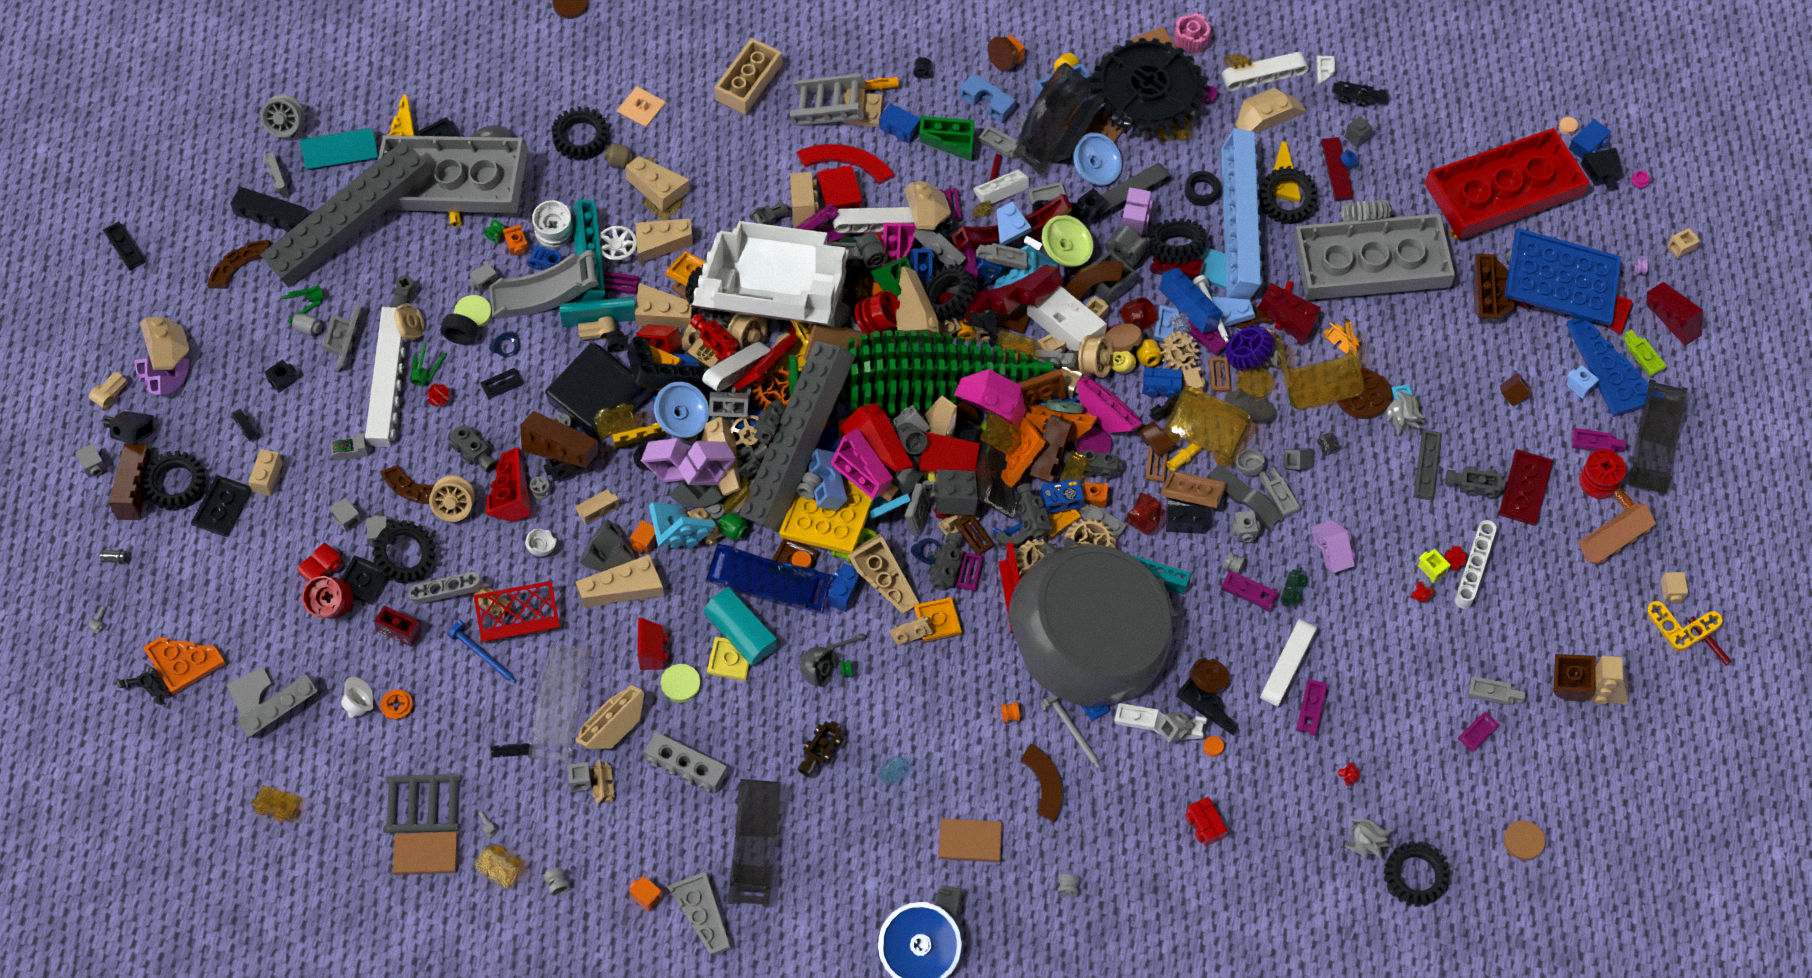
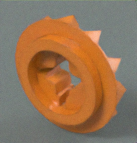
M400 689L387 692L380 702L382 713L388 719L392 718L396 721L399 718H405L408 713H411L413 705L411 696L406 691ZM398 699L399 703L402 706H399L396 711L394 706L392 705H395V702Z

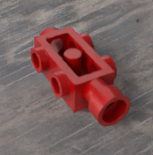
M701 313L696 314L691 319L690 324L701 332L699 338L703 341V345L710 348L715 353L717 359L725 360L737 353L736 350L739 343L715 319L706 322V318Z

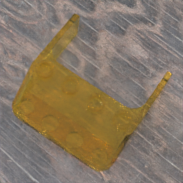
M1348 318L1344 319L1349 344L1348 353L1341 358L1307 366L1288 368L1281 337L1274 335L1283 382L1289 401L1294 408H1309L1356 397L1363 392L1362 372L1352 323Z

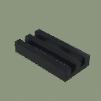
M512 368L480 382V385L489 400L523 385L516 369ZM514 375V377H512V378H509V379H507V380H502V379H505V378H507V377H509V376ZM495 382H498V384H495V385H493V386H491V387H488V388L486 387V386L491 385V384H493V383H495Z

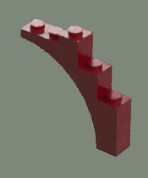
M1060 194L1046 206L1025 216L1024 218L1030 224L1032 231L1004 246L1018 248L1024 243L1026 236L1042 243V231L1045 224L1051 218L1067 215L1073 210L1067 195ZM998 225L987 227L962 226L951 236L956 249L963 253L970 248L975 251L976 255V250L980 245L987 246L993 243L1000 245Z
M1044 264L1035 272L1011 284L996 289L976 292V295H972L974 298L973 302L968 301L970 305L968 309L964 307L963 310L965 312H973L976 315L977 313L986 315L987 313L983 312V309H992L997 313L1009 315L1021 303L1037 306L1063 283L1059 267ZM942 292L938 296L940 303H946L956 293ZM960 312L957 313L958 315H963L966 321L970 320V316L966 315L965 312L962 314Z

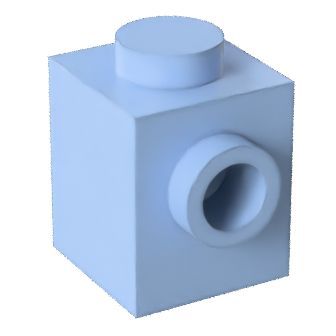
M1581 365L1577 370L1573 369L1567 377L1569 379L1566 386L1584 399L1595 389L1599 379Z

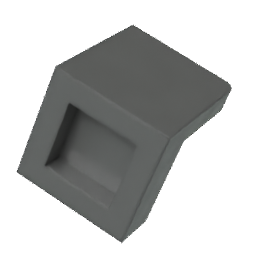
M1292 448L1284 450V469L1301 470L1313 467V449Z

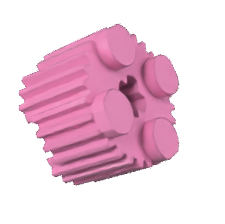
M1196 13L1192 14V16L1185 15V17H1179L1174 34V43L1177 48L1181 47L1187 53L1191 52L1192 54H1199L1201 50L1203 51V48H1206L1209 43L1211 28L1204 15L1201 16V14Z

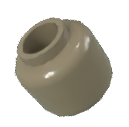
M617 143L607 146L605 160H607L609 166L624 168L626 163L629 164L631 162L632 153H629L628 146Z

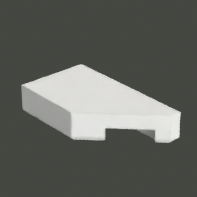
M1334 56L1316 57L1317 85L1323 84L1335 73Z

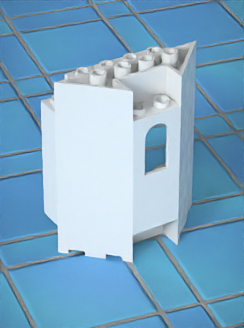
M739 221L737 228H734L733 232L720 231V233H717L712 250L707 253V262L704 263L702 270L703 274L699 276L698 288L694 290L692 305L701 309L834 327L835 309L837 303L842 302V286L845 282V264L849 250H846L844 247L827 245V233Z

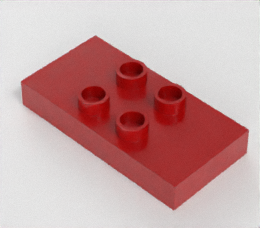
M1551 128L1430 170L1424 184L1457 238L1462 239L1585 195L1590 182L1555 128Z

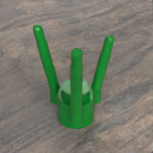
M319 285L308 289L292 291L288 295L282 296V299L306 295L308 301L313 302L297 314H305L315 306L321 305L320 300L324 299ZM294 316L290 318L287 322L291 323L293 321Z
M424 342L418 366L417 355L415 354L413 357L412 373L410 376L411 383L418 386H425V383H430L432 376L443 362L447 353L444 352L428 375L427 370L422 368L427 343Z

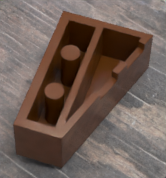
M1055 415L1045 419L1042 429L1045 430L1043 439L1046 442L1043 449L1033 459L1030 475L1050 482L1056 478L1074 421Z

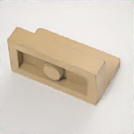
M607 489L577 505L575 509L585 525H588L618 509L619 501L615 493L611 494Z

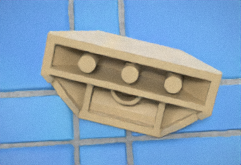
M1272 88L1243 100L1236 127L1242 130L1253 131L1257 134L1305 114L1306 110L1298 98L1277 88Z
M923 181L910 182L905 188V195L916 229L935 230L940 223L950 216L951 211L945 194L931 184Z
M165 317L144 318L141 321L140 325L153 370L174 369L176 364L189 352L183 326Z
M630 685L626 690L611 697L582 725L575 741L587 749L613 748L640 721L644 692Z

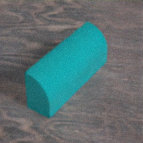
M373 127L302 138L300 140L306 169L378 158Z
M634 297L563 303L559 305L563 328L575 327L580 323L596 322L605 316L614 318L615 323L636 321Z
M729 587L716 594L706 605L704 615L751 666L777 650V639Z

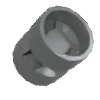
M867 233L857 240L856 246L860 254L863 255L862 259L866 267L875 268L885 263L888 256L876 233Z
M903 423L897 427L895 432L908 453L919 454L925 449L927 437L914 424Z

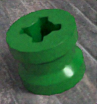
M493 220L490 223L491 226L484 230V234L489 240L498 243L500 237L504 235L503 229L506 228L499 221Z

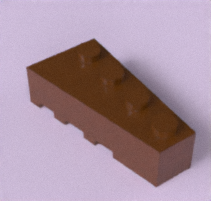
M532 411L520 424L521 446L524 452L584 468L598 454V440L536 411Z
M124 443L123 450L120 451V461L108 502L111 512L114 513L117 520H141L145 495L143 478L145 477L143 474L144 471H148L147 465L150 464L151 458L148 444L131 445Z

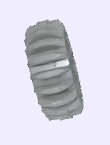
M1387 200L1354 202L1341 207L1343 222L1389 218L1391 206Z

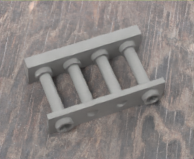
M862 73L802 79L793 82L798 94H800L799 109L790 110V118L795 126L863 119V110L860 104L857 103L858 88L866 87L867 85ZM842 89H851L849 104L840 105ZM834 90L833 105L823 107L824 91ZM817 92L816 107L806 108L807 93Z

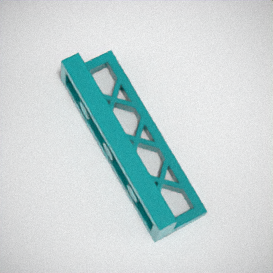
M1133 556L1146 565L1156 578H1164V586L1167 590L1185 594L1191 575L1190 572ZM1176 575L1184 576L1185 579L1177 577Z

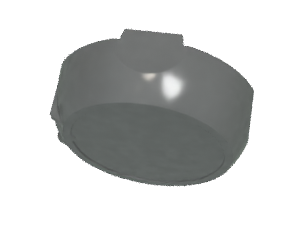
M1070 537L1064 539V548L1059 550L1049 542L1043 543L1042 551L1044 557L1032 565L1020 578L1009 605V622L1027 671L1041 686L1055 696L1077 705L1093 707V709L1131 700L1137 695L1142 694L1155 681L1166 663L1172 644L1173 622L1178 617L1177 612H1174L1164 586V578H1156L1139 560L1112 547L1096 544L1079 545Z

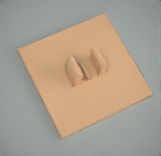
M636 86L616 112L647 127L666 102Z

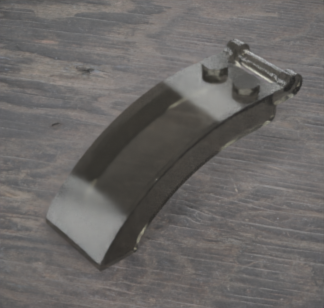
M1066 62L1062 63L1035 100L1023 125L1017 148L1013 152L1015 157L1021 158L1034 168L1035 172L1039 175L1046 171L1048 162L1053 159L1062 131L1078 104L1088 94L1091 83ZM1024 151L1028 152L1031 156H1033L1035 159H1037V160L1039 161V163H1038L1037 161H1035L1033 158H1031V157H1030L1028 154H1026Z
M1649 380L1635 437L1628 485L1667 494L1671 479L1674 450L1688 388H1677L1656 383V380ZM1657 390L1678 395L1679 399L1677 401L1653 395V391Z
M989 414V421L980 444L975 468L977 495L984 504L1008 518L1014 519L1019 504L1015 498L1014 486L1011 488L1006 485L1001 478L1002 470H1006L1008 462L1005 461L1008 447H1012L1013 439L1011 438L1012 433L998 426V423L1011 431L1015 427Z
M740 779L728 904L736 902L762 904L763 907L770 906L781 782ZM736 891L764 893V896L740 895L735 893Z

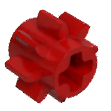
M444 383L442 385L433 384L427 391L429 395L427 401L433 406L438 404L443 406L450 398L448 392L450 389Z
M1452 545L1450 550L1446 549L1444 559L1450 564L1449 569L1458 570L1460 566L1465 565L1466 552H1462L1460 546Z

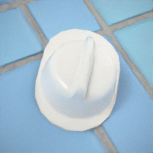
M357 677L346 679L344 695L341 701L342 707L348 712L349 718L361 716L366 711L373 709V692L365 681Z

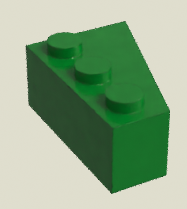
M907 256L880 266L871 271V274L882 291L889 290L898 298L902 290L899 286L901 267L912 268Z

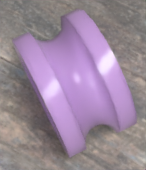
M1636 258L1634 264L1636 275L1640 273L1646 275L1648 270L1646 258L1642 260Z

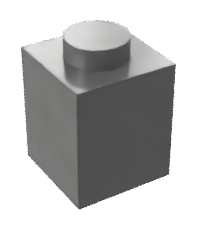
M1359 116L1347 125L1345 138L1358 148L1370 139L1373 127Z

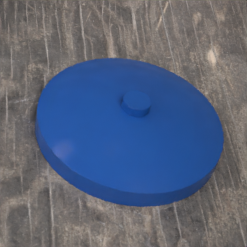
M929 903L907 904L893 912L885 921L879 936L880 958L886 970L894 978H947L955 970L962 954L961 932L953 917L944 909Z

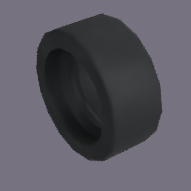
M1197 171L1188 177L1185 184V196L1192 204L1208 206L1214 203L1219 195L1220 183L1212 173ZM1197 182H1205L1212 186L1213 191L1208 195H1199L1192 190V185Z
M461 314L446 315L440 329L441 334L447 340L460 345L472 344L479 330L475 321Z

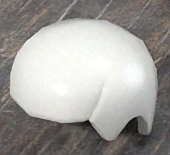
M533 529L528 533L525 544L531 554L537 557H545L554 550L557 539L552 536L551 531Z

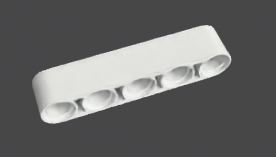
M1295 52L1227 68L1222 72L1221 76L1227 90L1234 91L1305 74L1308 71V65L1303 54Z
M910 207L837 209L838 214L832 219L834 230L837 233L883 232L884 222L915 224Z
M757 341L709 368L704 373L702 381L717 392H720L744 378L743 375L756 366V363L766 356L771 349Z
M1482 521L1475 534L1455 596V603L1460 608H1469L1476 596L1496 533V525L1492 521ZM1461 595H1465V596H1467L1469 599H1465V598H1463Z
M1301 619L1298 620L1260 699L1279 707L1317 630L1316 626Z

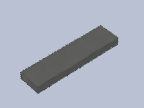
M1422 430L1414 498L1433 500L1441 432Z

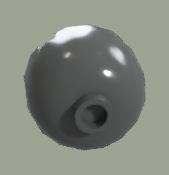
M812 647L806 651L799 662L802 677L814 686H826L832 676H828L832 668L836 669L837 657L835 652L826 647Z

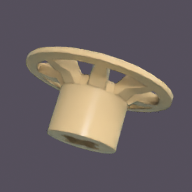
M748 415L747 418H738L730 428L732 435L733 431L740 434V439L735 442L736 445L744 443L746 447L754 444L759 447L758 439L754 438L756 430L754 426H749L747 422L748 418L758 420V416ZM743 420L745 427L742 430L736 429L735 426Z

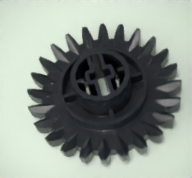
M1139 38L1138 42L1126 40L1125 46L1122 47L1116 44L1112 48V53L1105 52L1102 55V61L1096 63L1094 73L1091 75L1090 83L1094 84L1091 86L1090 95L1097 94L1096 97L1100 96L1103 99L1102 104L1104 105L1101 110V118L1106 117L1112 111L1114 112L1111 127L1116 126L1121 119H1124L1123 132L1125 134L1129 132L1133 124H1137V135L1139 138L1142 137L1146 126H1150L1152 137L1156 138L1159 125H1163L1166 134L1170 136L1172 121L1182 131L1185 124L1184 116L1193 122L1195 118L1194 109L1201 112V100H1205L1206 94L1203 89L1206 82L1201 76L1202 70L1200 66L1194 65L1195 59L1192 56L1184 55L1185 50L1178 47L1175 49L1169 41L1163 44L1157 38H1153L1152 41Z

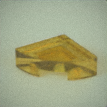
M985 201L975 206L972 210L973 217L990 216L991 201Z

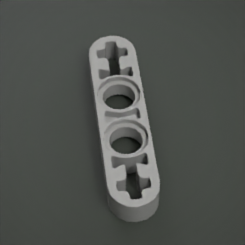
M468 572L419 583L409 589L408 596L414 603L422 604L478 591L483 585V579L476 572ZM459 582V586L456 589H450L453 583ZM441 586L438 593L432 594L435 587Z

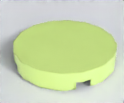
M478 295L462 298L455 305L454 314L469 317L475 321L478 327L487 325L492 315L490 303Z
M672 665L665 670L661 677L662 692L673 702L683 703L690 701L700 690L699 674L689 665Z

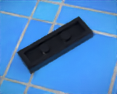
M119 221L103 229L104 234L129 271L146 263Z

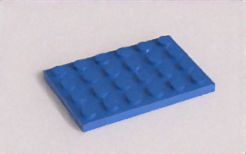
M1517 228L1514 233L1505 297L1609 326L1613 321L1622 256Z

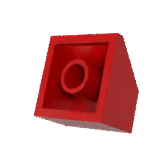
M638 618L637 655L640 670H664V663H668V652L664 651V645H668V633H664L662 625L644 618Z

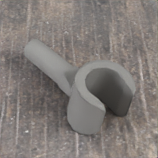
M101 606L95 619L89 621L90 630L97 634L103 628V623L99 622L106 609Z
M479 811L478 814L485 825L481 830L490 838L496 833L494 825L487 820L483 811Z

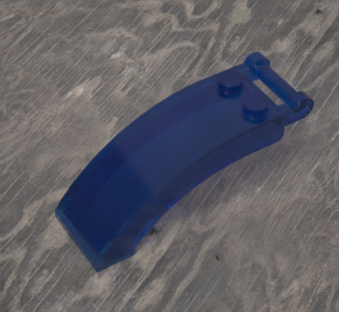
M717 544L706 581L723 588L729 587L734 592L757 599L824 614V604L830 584L834 581L835 576L829 573L818 572L812 568L767 559L745 552L734 546ZM819 580H824L817 604H813Z

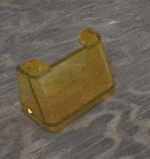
M1184 386L1163 431L1172 442L1179 441L1181 437L1213 452V457L1218 465L1221 464L1230 468L1249 434L1252 417L1248 412L1192 386Z

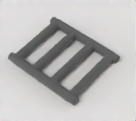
M460 774L395 775L386 777V781L389 783L387 823L383 828L384 833L450 832L459 830V826L456 824L458 782L461 781ZM450 782L448 823L436 824L438 783ZM409 783L407 824L395 825L397 784ZM417 783H430L427 824H415Z

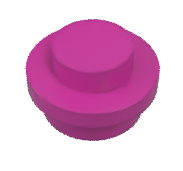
M1637 171L1632 175L1631 182L1638 188H1645L1648 186L1650 178L1647 172Z

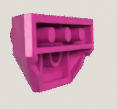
M990 369L961 378L954 393V396L1015 428H1019L1026 412L1021 385Z
M1089 376L1077 381L1076 385L1080 403L1083 405V411L1097 416L1095 422L1108 433L1132 431L1141 427L1142 422L1136 413L1110 390L1094 382Z

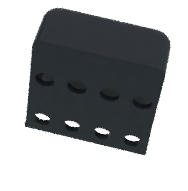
M591 341L547 387L545 394L551 406L560 413L567 414L571 422L586 435L601 442L656 390L638 386L632 376V371L601 345Z

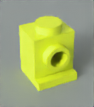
M1435 548L1429 553L1427 551L1419 557L1418 567L1431 579L1432 583H1435L1447 574L1450 568V564Z

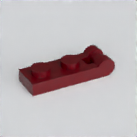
M1154 255V263L1151 264L1150 271L1154 274L1163 275L1165 271L1179 268L1187 277L1196 278L1202 275L1204 260L1195 259V261L1191 262L1188 259V263L1180 261V264H1176V261H1172V264H1169L1168 260L1162 262L1160 258L1157 260Z

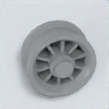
M276 95L262 107L260 113L261 123L271 135L281 138L288 137L303 124V107L296 98L290 95Z

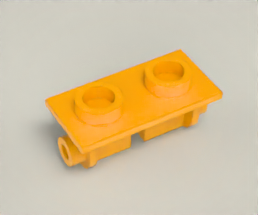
M1330 322L1331 329L1327 328L1323 333L1325 339L1335 346L1341 341L1342 343L1338 348L1346 355L1354 356L1357 352L1355 348L1361 349L1358 344L1360 341L1352 334L1350 336L1344 333L1345 329L1339 324L1333 325Z

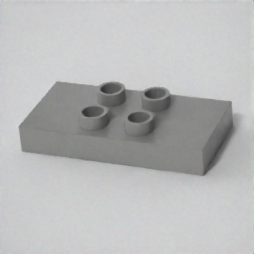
M383 135L379 159L405 139L432 171L428 177L387 210L517 213L528 154V147L523 138Z
M1440 214L1296 226L1293 241L1306 300L1451 287L1455 277Z

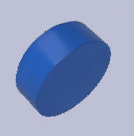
M1346 150L1341 154V160L1347 168L1352 169L1358 164V158L1354 152Z

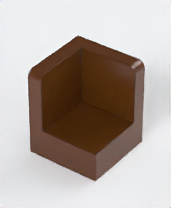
M1516 373L1500 385L1501 394L1512 406L1531 394L1529 384L1519 373Z

